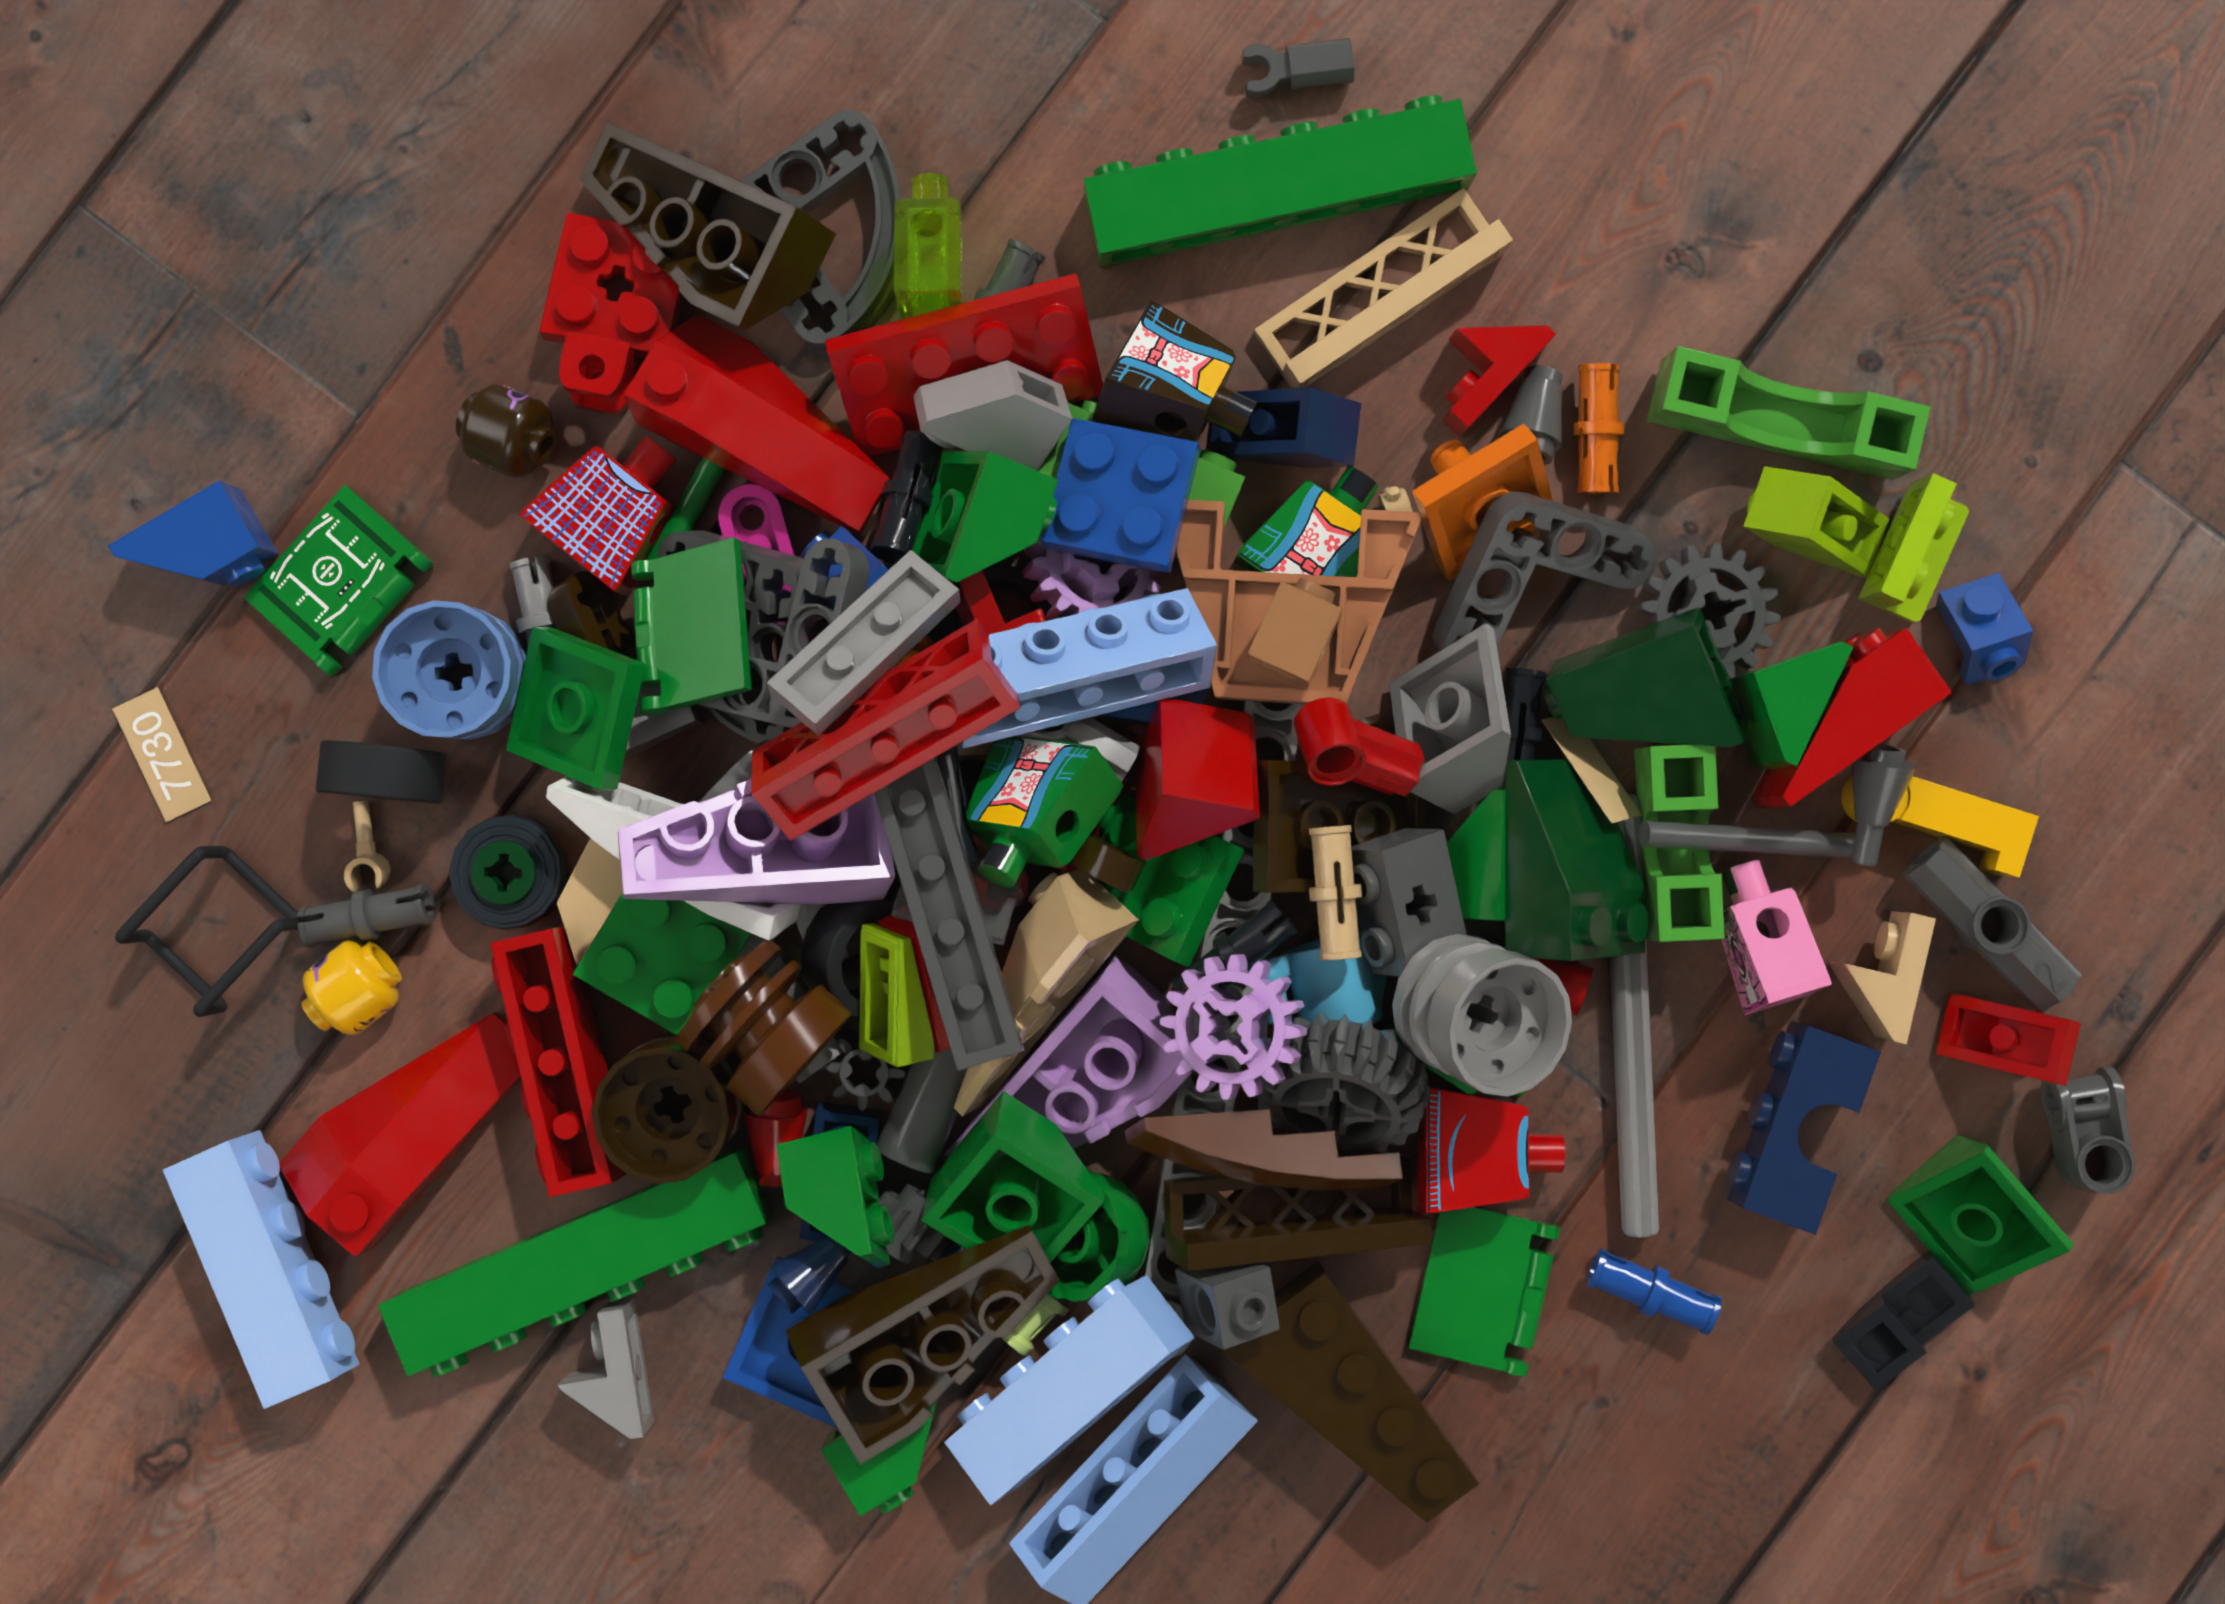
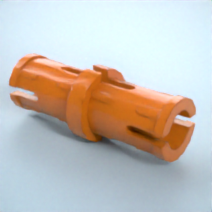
M1589 363L1578 366V422L1573 423V437H1578L1579 452L1577 494L1619 493L1617 470L1618 440L1620 436H1624V422L1619 421L1618 407L1619 364Z

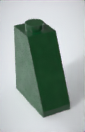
M1700 607L1557 659L1546 678L1548 684L1544 685L1545 700L1552 716L1556 720L1564 719L1571 737L1733 747L1743 743L1748 726V719Z

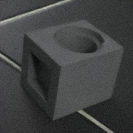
M1256 1263L1187 1271L1182 1267L1175 1268L1184 1324L1192 1334L1225 1350L1280 1330L1269 1266Z

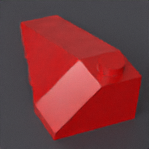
M699 315L693 316L655 341L624 393V397L637 425L859 536L880 501L884 483L890 480L752 341Z
M496 1012L491 1013L319 1116L279 1163L281 1171L305 1214L355 1258L378 1246L520 1081L521 1075L517 1058L513 1054L507 1039L506 1021Z

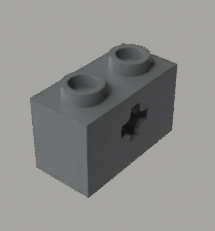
M1404 828L1351 847L1354 884H1361L1362 897L1355 898L1362 929L1361 947L1366 959L1369 961L1372 974L1400 977L1412 956L1432 940L1453 934L1467 935L1444 829Z

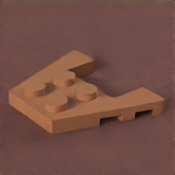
M1188 500L1176 551L1186 588H1188L1217 644L1211 678L1215 699L1307 704L1319 698L1331 697L1347 703L1418 531L1421 512L1362 509L1357 576L1341 577L1222 570L1225 502ZM1299 578L1314 582L1332 591L1335 594L1332 604L1342 608V617L1309 688L1259 666L1248 659V651L1281 581L1294 587Z

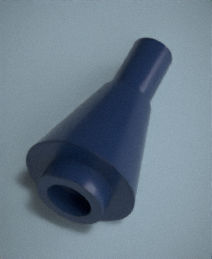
M826 1236L769 1265L777 1276L767 1285L792 1314L803 1306L812 1315L849 1261L847 1257L853 1252L829 1236Z

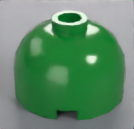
M1088 1171L1103 1192L1104 1203L1051 1261L1050 1264L1060 1281L1047 1295L1056 1299L1066 1298L1073 1302L1088 1301L1117 1278L1126 1286L1136 1277L1147 1258L1150 1244L1149 1220L1141 1201L1121 1180L1103 1173Z

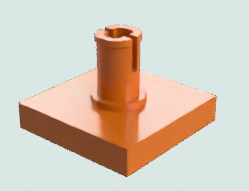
M1524 423L1472 455L1461 441L1457 439L1444 442L1436 448L1430 458L1433 465L1432 468L1438 475L1412 490L1418 511L1421 512V520L1436 566L1448 581L1458 576L1483 518L1494 500L1509 492L1517 491L1553 501L1538 439ZM1525 516L1521 521L1511 520L1507 525V529L1510 532L1518 527L1530 531L1537 529Z

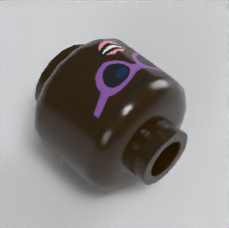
M493 384L480 392L469 395L463 402L456 419V433L460 438L464 454L473 462L508 477L521 478L532 472L538 465L546 464L556 448L557 434L553 430L550 409L541 400L508 386Z

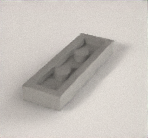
M910 550L767 682L770 695L819 736L961 603L959 589Z

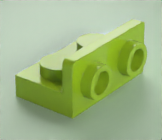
M1932 473L1908 485L1858 597L1859 600L1910 623H1915L1922 619L1969 514L1967 506L1950 499L1957 483Z

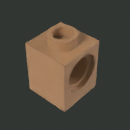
M1299 578L1295 587L1281 581L1248 651L1249 661L1309 688L1342 617V608L1332 604L1335 594L1323 586Z

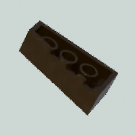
M1319 1261L1274 1293L1280 1330L1225 1350L1219 1348L1223 1354L1426 1523L1479 1485L1469 1465Z

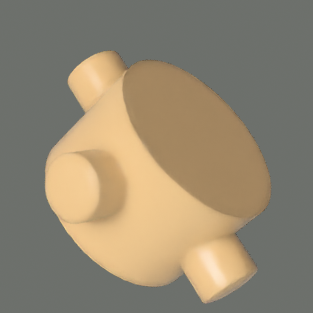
M1386 487L1383 489L1382 494L1378 495L1380 510L1413 512L1408 495L1403 487Z

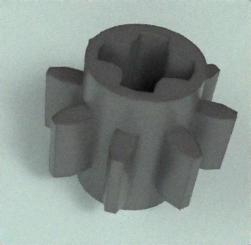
M844 1036L838 1042L840 1048L846 1054L843 1061L835 1060L826 1064V1070L840 1073L842 1084L835 1090L833 1095L838 1098L848 1091L857 1095L858 1107L861 1111L867 1108L870 1096L877 1092L883 1100L890 1103L895 1098V1095L887 1082L890 1078L899 1079L905 1077L908 1069L902 1066L896 1067L877 1058L881 1066L875 1074L880 1083L876 1084L870 1078L864 1079L860 1083L853 1075V1072L859 1066L854 1056L858 1054L864 1061L873 1056L860 1050L859 1046L856 1047L851 1039Z
M910 1182L905 1185L900 1194L887 1187L879 1199L880 1205H886L894 1227V1243L887 1245L888 1254L907 1264L912 1261L917 1252L930 1259L946 1237L921 1221L928 1192Z

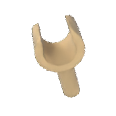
M369 801L353 802L357 858L353 859L346 866L344 881L346 886L353 892L361 889L360 865L366 864L375 872V884L378 889L390 877L391 867L388 860L376 852L375 841H373Z

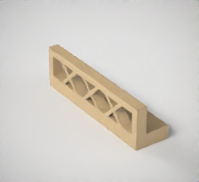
M1462 188L1255 328L1253 333L1291 389L1307 388L1504 255L1513 239L1499 219L1489 225L1466 190ZM1458 210L1475 235L1453 250L1434 247L1437 223ZM1428 230L1425 245L1411 242ZM1396 251L1423 256L1420 272L1403 284L1395 285L1381 282L1385 259ZM1431 258L1438 259L1430 265ZM1376 265L1373 280L1359 278V276ZM1344 286L1371 291L1368 307L1350 320L1346 321L1329 317L1332 296ZM1379 293L1387 294L1377 301ZM1324 301L1321 316L1306 313ZM1293 321L1319 326L1316 343L1291 360L1273 335ZM1326 328L1335 329L1325 336Z

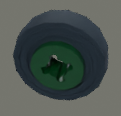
M515 815L488 818L469 829L455 847L449 868L452 892L462 909L482 925L502 930L531 926L548 916L557 905L568 876L565 853L554 834L535 820ZM497 876H501L502 880L507 883V890H505V884Z

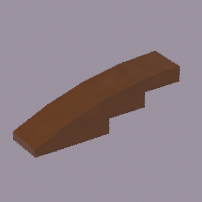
M1269 1109L1147 1117L1125 1130L1126 1144L1188 1168L1254 1184L1314 1191L1379 1190L1403 1179L1399 1153L1338 1157L1335 1131L1273 1135Z

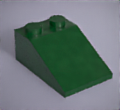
M1568 759L1507 760L1505 950L1516 952L1529 958L1564 961L1645 953V937L1649 929V915L1646 909V888L1619 823L1611 824Z

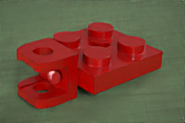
M567 212L539 332L546 341L564 344L559 374L561 383L569 392L573 404L577 408L619 415L628 407L624 393L639 370L640 362L638 358L645 359L655 341L677 327L683 295L678 290L680 287L662 268L655 265L645 253L646 249L628 229L621 226L617 221ZM614 275H625L626 281L634 285L633 291L621 292L618 301L608 300V292L602 287L603 283L607 279H612Z

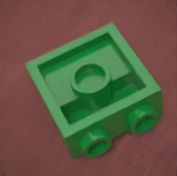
M1123 793L1119 804L1110 806L1100 820L1099 834L1103 840L1143 862L1144 866L1130 893L1119 890L1097 878L1095 879L1139 919L1126 937L1174 962L1189 967L1244 849L1213 835L1142 861L1136 854V798Z

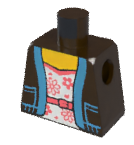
M1150 300L1105 378L1092 421L1195 442L1198 441L1207 422L1242 437L1258 402L1225 387L1236 360L1232 349L1160 304Z

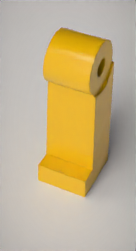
M1851 776L1842 788L1841 802L1844 811L1851 819L1855 820L1853 781ZM1912 776L1890 822L1936 837H1947L1952 842L1983 851L1978 868L1980 871L2002 878H2020L2039 816Z

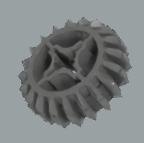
M1318 1013L1314 1022L1304 1018H1294L1292 1024H1298L1307 1028V1035L1291 1039L1289 1045L1301 1055L1299 1062L1289 1064L1280 1061L1278 1065L1283 1070L1286 1079L1279 1084L1272 1085L1261 1077L1263 1093L1254 1096L1258 1099V1110H1270L1273 1128L1287 1129L1288 1134L1335 1131L1337 1152L1340 1150H1352L1358 1156L1363 1155L1367 1148L1377 1152H1386L1389 1144L1403 1145L1408 1134L1417 1133L1419 1123L1423 1120L1424 1110L1428 1105L1430 1087L1427 1086L1428 1075L1425 1071V1063L1416 1058L1411 1049L1405 1046L1402 1041L1396 1040L1395 1030L1379 1031L1373 1028L1372 1020L1362 1024L1350 1021L1346 1014H1344L1341 1020H1330L1321 1013Z

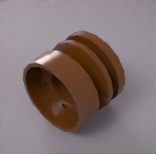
M772 939L770 941L764 940L750 953L740 959L736 958L712 981L694 1003L687 1023L675 1039V1042L688 1052L711 1032L717 1039L699 1062L706 1070L720 1063L732 1052L742 1061L730 1078L726 1088L758 1117L805 1070L853 1014L822 984L808 991L797 1001L789 996L787 992L802 968L795 960L788 963L772 979L769 978L765 972L782 951V948Z

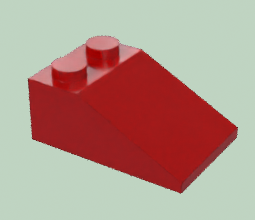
M1877 627L1863 636L1859 632L1843 641L1852 646L1853 650L1797 767L1764 771L1750 797L1757 808L1791 807L1952 693L1907 628L1883 633L1880 627Z

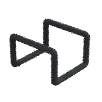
M199 846L181 862L115 934V940L120 944L146 943L202 996L195 1004L193 1013L197 1017H204L225 1012L227 1002L221 997L222 994L282 931L298 930L297 923L305 922V919L300 920L297 918L298 911L230 848L226 846ZM222 858L285 918L277 919L271 923L211 987L153 932L146 929H137L203 859Z

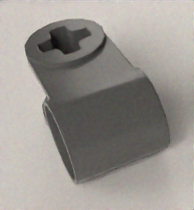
M2111 1066L2100 1067L2096 1070L2095 1075L2068 1078L2066 1086L2042 1080L2041 1100L2046 1119L2049 1123L2055 1158L2054 1165L2058 1175L2065 1183L2087 1191L2113 1194L2123 1190L2131 1182L2135 1173V1159L2126 1117V1094L2118 1072ZM2091 1097L2090 1099L2076 1101L2080 1098ZM2094 1147H2098L2104 1158L2103 1167L2096 1177L2090 1178L2085 1169V1159L2089 1151Z

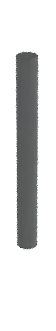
M1643 821L1638 829V841L1642 847L1851 858L1856 835L1853 832Z

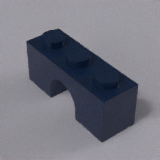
M1791 1021L1788 1031H1781L1772 1045L1769 1055V1066L1774 1068L1766 1092H1758L1751 1104L1747 1126L1752 1128L1745 1151L1744 1153L1738 1151L1729 1165L1726 1175V1187L1731 1190L1727 1200L1743 1209L1816 1235L1837 1173L1811 1163L1805 1158L1798 1143L1800 1124L1811 1110L1827 1104L1842 1106L1860 1113L1881 1052L1814 1027Z

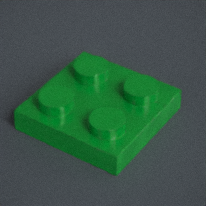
M533 626L506 750L598 790L618 789L646 664L555 628Z
M621 893L573 975L678 1035L687 1023L696 1000L712 981L736 959L751 933L712 917L682 900L623 899V893Z

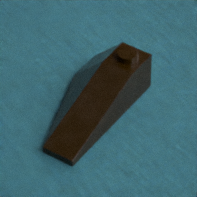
M606 122L579 178L621 226L628 229L646 249L645 253L655 265L662 268L680 287L678 290L690 304L745 331L809 291L836 235L835 232L794 205L609 122Z

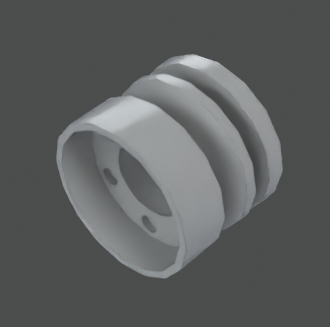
M1453 934L1432 940L1413 955L1398 978L1392 1004L1395 1030L1402 1043L1411 1049L1416 1058L1484 1094L1506 1097L1532 1089L1552 1073L1566 1050L1572 1026L1569 995L1557 974L1539 961L1516 952L1507 951L1503 947L1492 944L1482 938L1462 934Z

